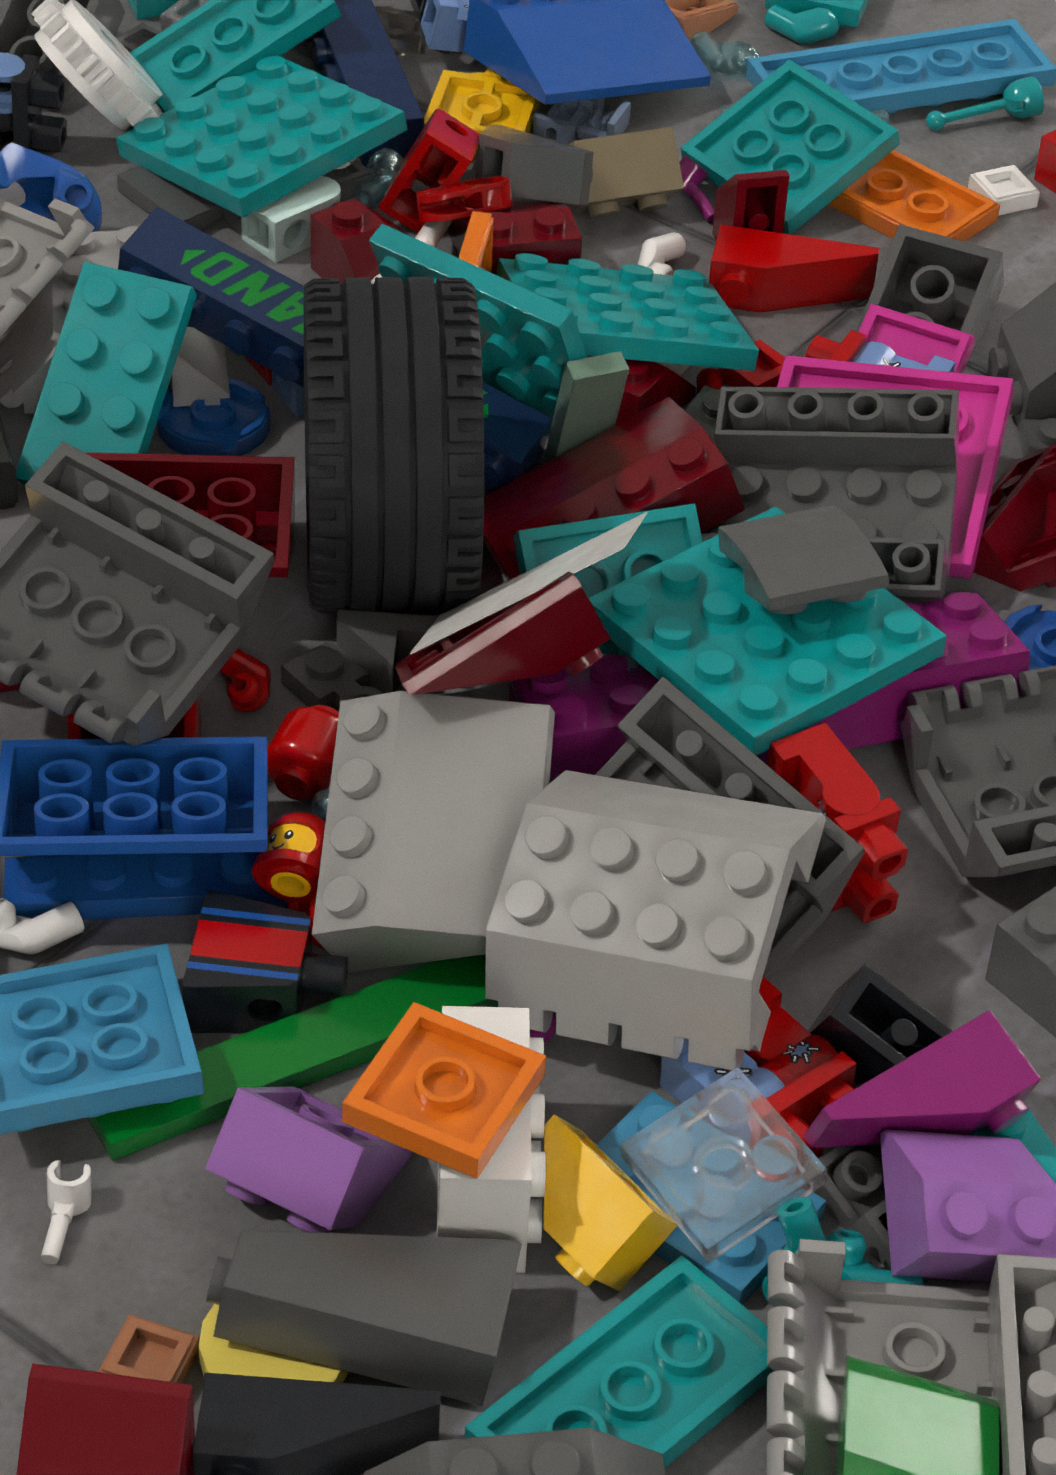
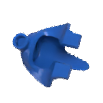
M15 143L7 144L0 151V189L8 188L14 182L19 183L26 195L25 202L19 207L57 222L48 208V205L56 198L78 207L85 219L95 227L92 232L100 230L102 224L101 200L87 176H84L64 162Z

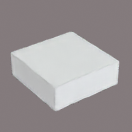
M1015 165L970 174L968 188L1000 204L999 215L1036 208L1038 205L1040 192Z

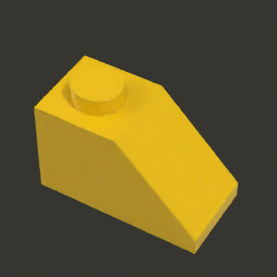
M554 1114L544 1125L546 1180L543 1229L562 1247L555 1258L575 1279L587 1287L594 1280H597L620 1292L675 1230L678 1224L582 1130Z

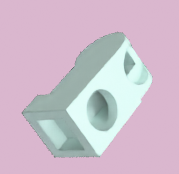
M321 176L244 218L241 217L242 240L274 263L311 247L310 214L339 203L341 199L340 185L329 177Z

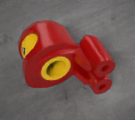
M306 812L288 813L279 817L270 825L268 829V851L262 852L255 857L251 872L255 882L267 893L286 901L288 909L306 913L312 919L313 928L326 821L315 814ZM312 936V946H313V944H315L316 946L325 949V948Z

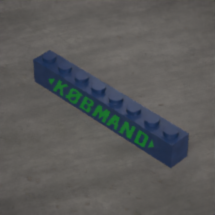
M156 207L120 247L118 269L192 286L197 293V297L187 327L204 333L224 344L231 351L252 359L274 371L279 377L292 381L304 388V286ZM483 382L484 488L495 491L531 472L543 455L553 419Z

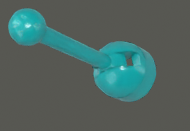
M1034 76L1017 79L1004 90L1003 99L947 113L937 110L931 111L926 117V125L929 129L937 131L942 129L945 123L1004 108L1010 116L1019 119L1038 116L1044 110L1043 91L1039 81Z

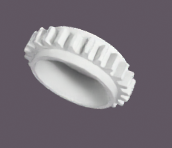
M44 0L31 13L35 17L34 20L40 26V30L34 35L39 46L70 83L111 123L119 129L126 131L131 125L134 127L136 123L146 118H159L163 114L161 108L155 103L162 96L156 83L112 33L76 0H70L64 5L58 0Z

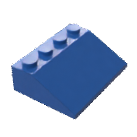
M469 0L464 52L544 104L710 86L711 75L665 0Z
M267 737L159 738L137 746H132L125 741L111 744L104 739L2 740L0 752V856L268 851Z

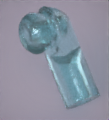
M705 31L695 34L690 42L701 61L712 72L720 76H730L739 73L746 75L747 59L760 57L759 52L753 49L751 44L747 42L718 43Z
M382 148L372 154L368 160V167L374 166L373 174L375 177L356 187L355 198L370 208L378 206L403 161L402 156L389 148Z

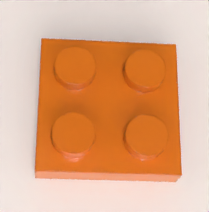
M413 1002L342 1102V1122L478 1179L544 1078L546 1055Z

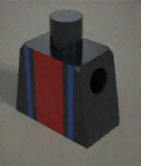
M207 890L182 983V1000L191 1033H247L301 1012L305 994L342 997L346 991L349 959L343 956L312 953V919L304 912L219 891Z

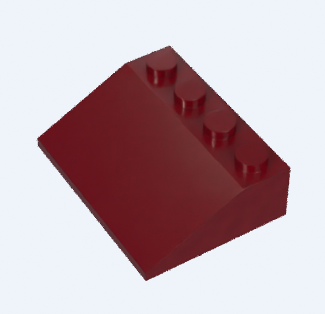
M668 397L484 496L483 542L505 579L509 581L520 575L513 535L519 530L695 503L701 533H704L743 512L745 507L728 462L704 428Z
M84 452L274 553L275 561L268 577L288 578L293 553L295 525V457Z

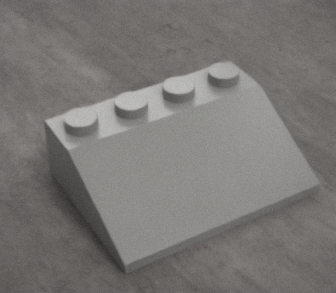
M396 691L340 701L312 936L330 955L348 957V973L486 954V927L526 804L549 785L555 712L550 705L429 693L409 695L407 691Z

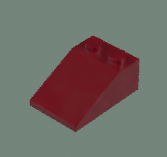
M512 197L513 205L511 207L487 212L492 213L491 217L494 218L492 274L496 275L499 258L515 260V256L520 253L539 255L546 258L548 263L568 265L570 259H581L582 236L570 207L563 203ZM471 216L455 219L448 227L458 257Z

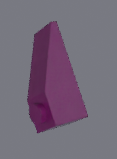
M988 1010L825 1106L803 1137L811 1148L881 1144L880 1133L885 1129L973 1135L988 1126L993 1134H997L1014 1124L1028 1112L1029 1108L1024 1103V1099L1041 1081V1078L991 1010Z

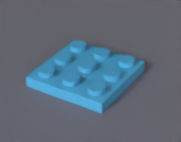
M168 943L0 975V1134L24 1132L35 1127L81 1118H94L106 1113L156 1103H170L177 1099L205 1094L202 1071Z

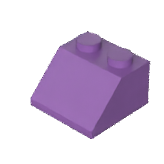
M295 1086L239 1087L230 1105L205 1170L228 1180L225 1190L236 1198L264 1206L267 1200L290 1210L287 1221L292 1225L307 1232L329 1233L330 1230L358 1227L410 1159L413 1152L343 1123L341 1108Z
M885 1129L880 1133L892 1276H920L926 1279L991 1282L997 1254L1056 1258V1183L1019 1139Z

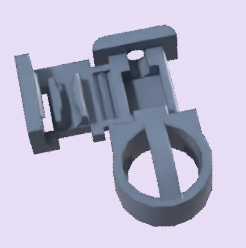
M605 98L550 104V110L546 116L537 113L533 114L532 134L568 145L575 141L576 132H578V138L582 139L623 134L630 122L631 102L623 101L615 112L611 110L606 115L602 113L605 107Z

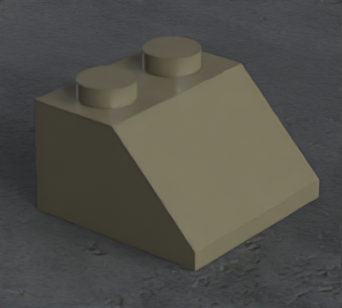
M673 127L576 140L569 144L594 152L592 164L593 178L590 184L588 205L566 204L570 207L572 214L588 211L590 219H598L620 213L619 206L638 204L639 211L656 210L668 206V199L684 189Z

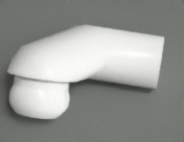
M0 898V948L25 954H37L84 932L81 915L70 901L34 918L17 916L14 904L4 898Z

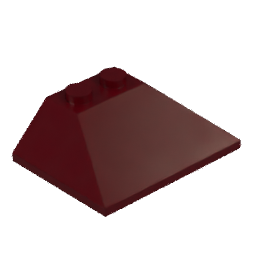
M1056 444L1013 461L992 487L973 573L1020 592L1041 584H1045L1047 588L1056 586Z
M568 571L534 594L408 655L394 666L402 685L409 695L554 675L562 669L567 671L570 676H573L602 658L603 653L599 646L611 638L578 579L573 573Z

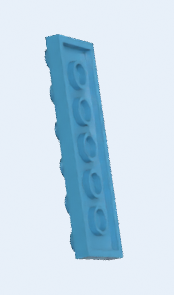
M1016 19L748 58L746 77L755 88L790 59L873 114H892L902 109L921 106L936 107L947 102L966 99L981 100L991 95L1003 94L1010 83L1029 76H1034L1039 81L1041 88L1054 86L1056 78V67Z

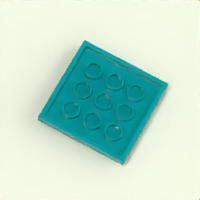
M269 56L259 60L256 63L255 69L238 76L221 79L217 82L216 87L199 96L180 100L176 103L175 108L161 114L159 118H146L136 123L134 129L116 137V142L121 157L244 218L408 129L404 111L318 74L313 70L293 63L284 57Z
M381 224L369 240L379 265L378 271L382 277H401L403 284L407 277H432L434 283H436L437 278H464L472 283L475 287L478 305L483 382L553 419L565 363L588 358L573 310L387 225Z
M529 253L517 254L515 260L498 259L497 276L573 310L587 356H599L621 351L624 359L755 371L759 349L713 285L709 284V280L700 272L678 269L674 271L673 276L653 274L654 271L652 269L637 264H624L621 270L603 269L600 264L586 259H570L568 265L548 263V260L542 256Z
M775 506L746 521L757 520L782 515L786 513H784L782 510ZM719 534L589 597L612 642L658 680L662 677L666 678L755 755L768 750L770 742L801 732L944 655L947 638L946 634L885 588L866 591L865 598L854 602H835L826 599L807 603V608L799 613H772L745 593L744 570L720 551Z

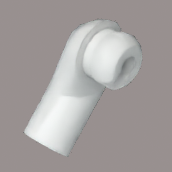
M673 232L645 240L642 244L638 265L652 269L654 271L653 274L673 276L674 271L672 267L665 264V262L684 255L686 250L684 238L679 233Z

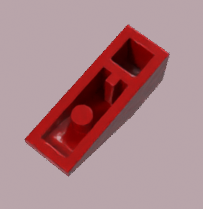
M721 224L711 258L709 284L713 285L728 308L758 313L868 299L875 285L880 248Z

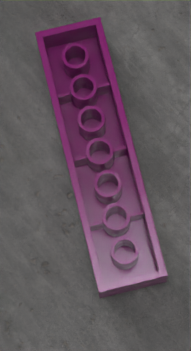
M956 592L947 595L944 599L917 604L903 602L947 635L944 655L807 729L826 722L843 745L850 749L903 739L900 720L905 718L906 709L909 706L907 696L910 692L953 685L958 694L960 709H962L964 705L960 689L961 683L1011 674L1016 681L1020 698L1022 694L1018 675L1022 671L1029 670L1030 650L978 593ZM603 654V657L594 664L573 676H570L567 671L562 669L554 675L508 681L509 701L550 705L555 712L550 784L565 770L596 775L626 742L617 725L659 680L628 654L621 656ZM769 749L756 755L765 764H767Z

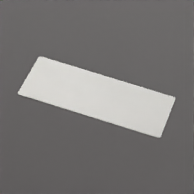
M648 512L441 614L410 654L534 594L568 571L574 574L624 549Z

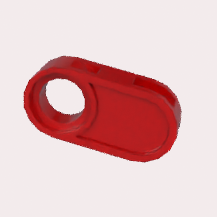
M506 176L476 178L416 192L419 221L422 222L450 221L469 217L472 215V211L487 213L513 205L510 177Z

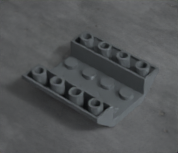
M721 386L715 429L716 444L718 450L728 462L745 510L711 528V533H701L703 542L718 535V527L744 522L775 506L788 514L836 505L862 530L881 559L889 577V587H886V590L894 596L942 597L949 581L958 483L959 390Z

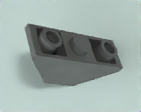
M490 125L479 136L475 179L506 176L510 177L512 197L573 205H588L590 184L593 178L592 164L594 152L503 125Z

